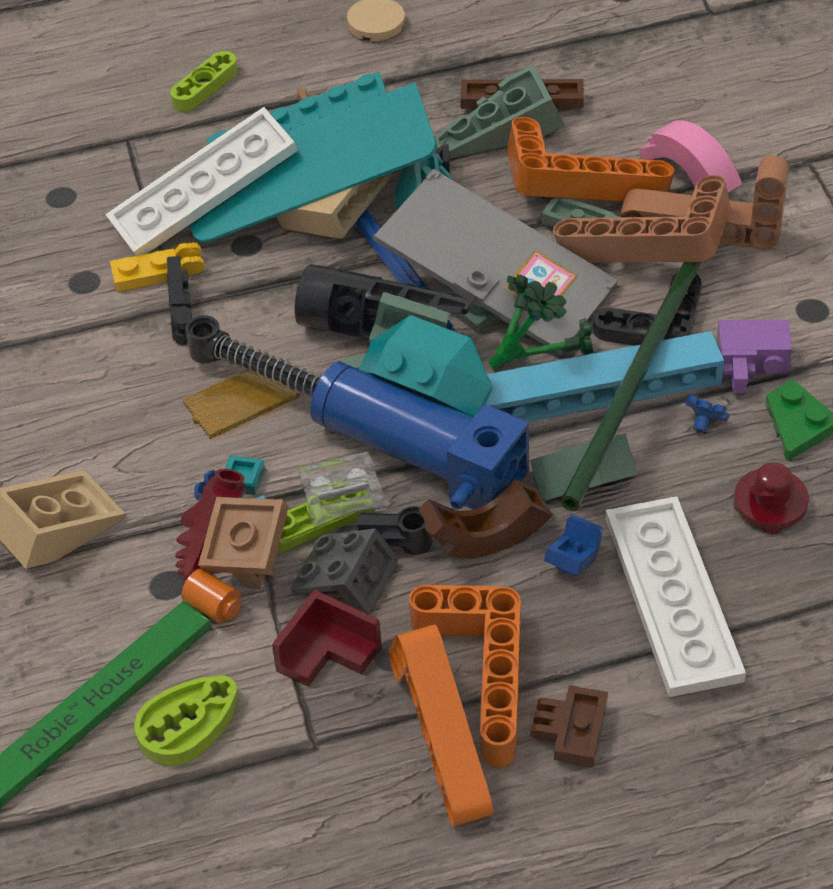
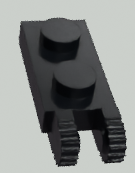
M172 256L167 258V284L172 338L175 343L187 344L185 326L192 319L190 293H183V290L189 289L188 270H181L180 256Z

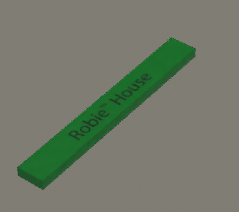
M182 601L0 753V808L210 630V620L188 603Z

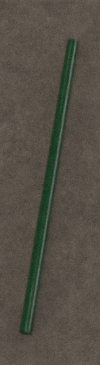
M683 262L561 499V504L565 509L575 511L579 508L702 262Z

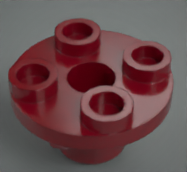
M775 462L764 464L759 469L744 475L737 483L734 493L735 510L747 522L760 527L768 534H777L782 529L798 523L806 514L809 503V494L804 483L793 475L786 466Z

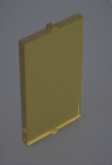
M243 371L184 398L183 404L193 416V423L199 424L209 439H213L299 398L300 394L296 390L291 391L288 387L284 388L281 384H275L273 380L268 381L265 377H259L258 374L254 375L250 371Z

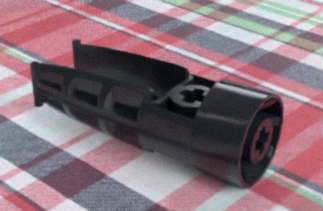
M310 264L306 266L299 280L294 309L296 323L300 326L369 340L383 292L426 306L435 307L445 312L463 315L469 312L477 298L472 296L467 300L442 291L437 292L416 287L410 283L403 284L385 280L382 277Z

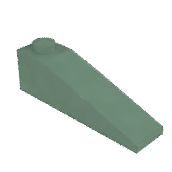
M534 64L503 80L498 84L500 90L489 99L483 96L476 102L478 107L468 116L462 115L457 117L434 137L437 148L442 144H449V159L506 147L508 146L512 120L517 117H529L536 120L540 125L542 136L564 126Z

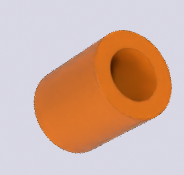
M203 569L194 571L182 588L181 598L183 601L218 623H224L227 620L233 619L241 608L239 590Z

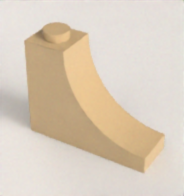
M392 172L276 217L282 229L343 239L393 174Z

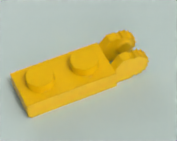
M194 242L182 243L175 250L173 248L110 261L116 291L121 292L167 283V258L172 256H180L181 270L187 269L188 276L197 275L205 269V263L200 256L202 253L200 245Z

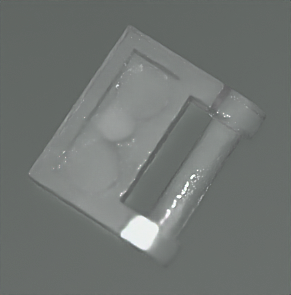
M369 451L298 468L300 483L313 526L324 524L325 519L371 508L374 511L386 509L384 495ZM368 490L369 492L367 495L324 505L320 503L322 500Z

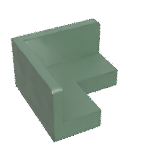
M626 433L614 436L589 488L637 474ZM591 441L530 460L539 493L544 501L564 495Z

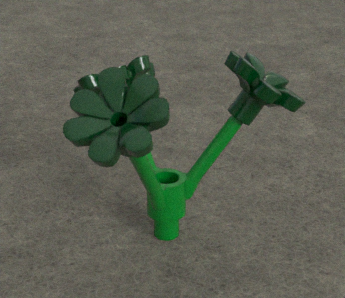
M517 275V277L507 276L508 289L517 294L513 305L516 309L502 343L495 349L496 353L488 360L489 365L497 371L505 363L510 364L515 358L519 360L527 356L566 349L567 352L580 350L584 355L595 353L590 337L592 327L590 322L587 323L586 318L579 320L580 330L577 336L564 338V342L524 349L519 340L533 322L540 320V318L546 322H550L554 317L560 319L566 314V309L563 307L566 304V299L562 295H554L557 291V286L552 282H548L545 287H542L538 281L528 283V278L523 275ZM527 310L529 316L515 333L522 312Z

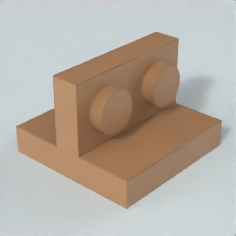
M216 497L198 566L207 572L232 573L246 588L260 589L263 575H272L289 508L287 503L283 499Z

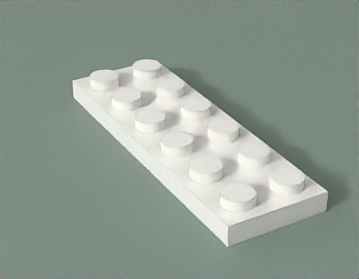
M263 107L105 215L135 256L147 254L297 152L298 148L292 138Z
M678 497L606 510L605 519L668 696L674 697L745 682L746 672Z

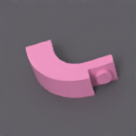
M675 120L651 134L647 138L649 143L638 149L642 159L649 160L665 157L678 163L688 174L694 188L700 179L710 175L723 177L728 193L742 184L733 162L723 147L707 131L691 122Z

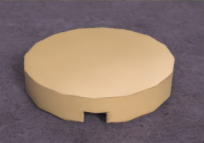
M361 0L355 3L347 13V26L350 33L362 40L363 37L370 38V41L374 42L389 40L397 36L402 31V26L405 25L403 7L393 0Z

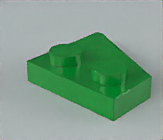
M794 379L766 394L765 405L769 416L774 420L773 427L777 437L780 436L784 446L783 454L788 461L833 434V413Z

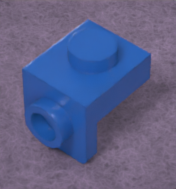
M571 515L567 519L563 536L547 547L544 561L555 565L563 573L578 575L596 560L604 531L603 527L576 515Z

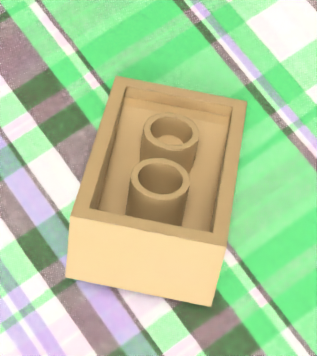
M85 470L0 488V541L25 569L59 560L120 522L125 516V512Z

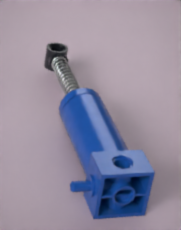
M200 315L194 317L185 326L189 354L194 361L202 364L219 361L220 359L224 362L228 361L229 364L236 365L238 368L243 367L245 371H250L254 375L258 374L259 377H265L268 381L273 380L275 384H281L284 388L288 387L291 391L296 390L298 394L311 397L310 415L313 422L448 480L450 504L455 509H461L463 506L472 510L482 507L498 497L515 479L521 482L529 472V422L486 404L481 407L474 417H471L341 361L333 363L322 376L320 374L314 376L312 371L307 373L305 368L300 370L298 365L291 366L290 362L284 363L282 358L277 360L274 355L269 357L267 352L262 354L260 349L253 350V346L246 347L244 342L239 344L237 339L232 341L229 333L220 330L217 319L212 316Z

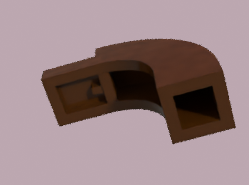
M516 479L494 500L473 510H454L430 499L419 508L426 522L424 524L426 531L434 539L439 540L446 555L466 559L485 557L513 547L535 533L553 516L539 491Z

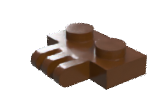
M569 685L565 701L549 698L538 699L536 706L538 711L534 714L533 722L535 724L531 727V737L538 740L555 742L554 760L594 767L608 701V692Z

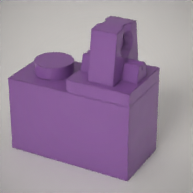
M788 320L718 321L716 343L724 359L722 379H731L732 393H747L746 385L748 384V379H755V374H789L792 344Z

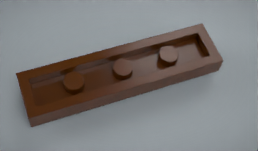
M505 79L461 80V109H476L478 107L476 102L483 96L489 99L500 90L498 84ZM542 79L556 108H584L583 79Z

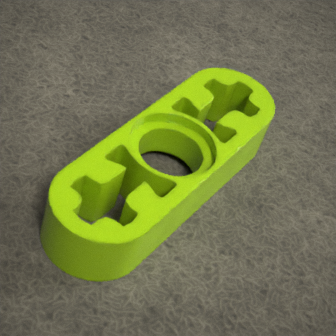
M229 51L217 52L175 84L170 90L173 108L181 112L191 111L231 80L238 72L235 54ZM204 79H209V80H211V81L205 82V83H199V82H198V81L204 80Z

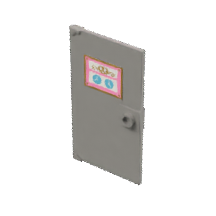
M435 169L426 176V179L373 237L375 242L449 286L453 292L469 300L472 296H475L477 301L474 305L479 308H485L509 324L516 309L513 305L517 294L508 289L507 276L517 277V275H523L528 278V283L538 281L542 287H545L548 282L554 283L557 286V291L554 295H562L566 299V304L563 306L566 309V314L560 319L554 317L550 322H546L542 318L538 321L535 320L525 333L543 345L564 342V338L577 336L580 330L579 320L586 318L588 321L618 282V279ZM527 310L522 312L517 329L520 328L529 316ZM566 349L558 350L555 352L562 355Z

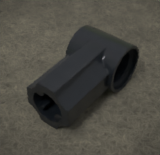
M419 506L406 507L398 514L361 513L358 516V531L376 528L389 546L401 547L408 554H423L431 548L433 543L432 536L424 527L426 522L419 511Z

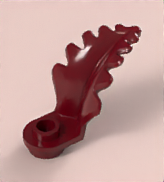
M217 470L215 476L204 486L201 499L193 507L185 511L181 517L182 524L190 529L177 537V543L187 547L176 552L175 557L182 560L177 561L175 566L179 568L177 573L183 575L185 581L194 571L202 569L198 564L216 497L242 498L245 494L244 476L235 470Z

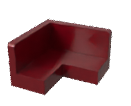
M313 590L272 644L276 672L307 687L310 686L329 659L359 674H363L382 648L380 621L369 614Z

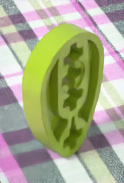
M224 675L201 677L178 684L147 701L137 713L134 724L141 752L149 760L168 766L181 765L197 758L218 739L234 715L239 702L235 681L229 676ZM219 692L222 695L227 693V697L222 698L219 695L214 697V693ZM185 714L191 717L196 715V718L191 721L189 718L183 719L182 716ZM169 724L175 727L180 725V730L176 732L173 729L167 730L166 726ZM154 736L159 739L164 737V741L161 743L156 740L151 741L150 739Z

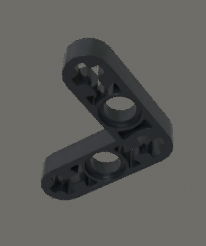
M677 273L673 275V277H672V279H671L670 287H671V285H672V283H673V281H674V279H675ZM698 274L695 275L688 289V294L685 295L680 307L687 308L689 312L685 314L676 313L663 340L688 336L693 333L702 284ZM603 308L595 312L593 316V334L598 339L607 342L635 346L641 345L647 332L639 333L633 330V328L637 326L650 328L656 314ZM674 326L680 327L678 335H673Z

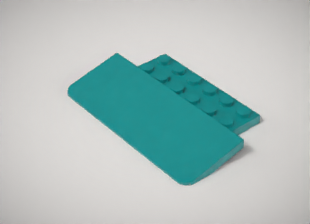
M379 71L374 74H365L358 80L343 86H334L329 91L317 96L306 97L299 103L286 108L273 110L270 114L292 138L298 151L191 223L192 234L197 242L207 243L432 156L437 150V144L416 83H411L387 93L384 80ZM221 130L208 137L207 144H210L229 130Z

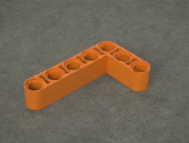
M517 117L512 120L507 153L514 187L523 195L624 201L626 193L632 189L670 192L674 168L667 162L647 159L548 154L545 150L540 125L536 120L529 117Z
M421 585L415 588L409 596L410 622L414 630L436 624L441 636L484 637L480 718L481 757L486 764L492 767L500 768L511 764L517 753L521 600L519 594L514 589L504 586Z
M436 624L396 635L388 651L391 668L397 683L405 681L408 683L452 826L456 827L493 816L494 812L490 793L444 644Z

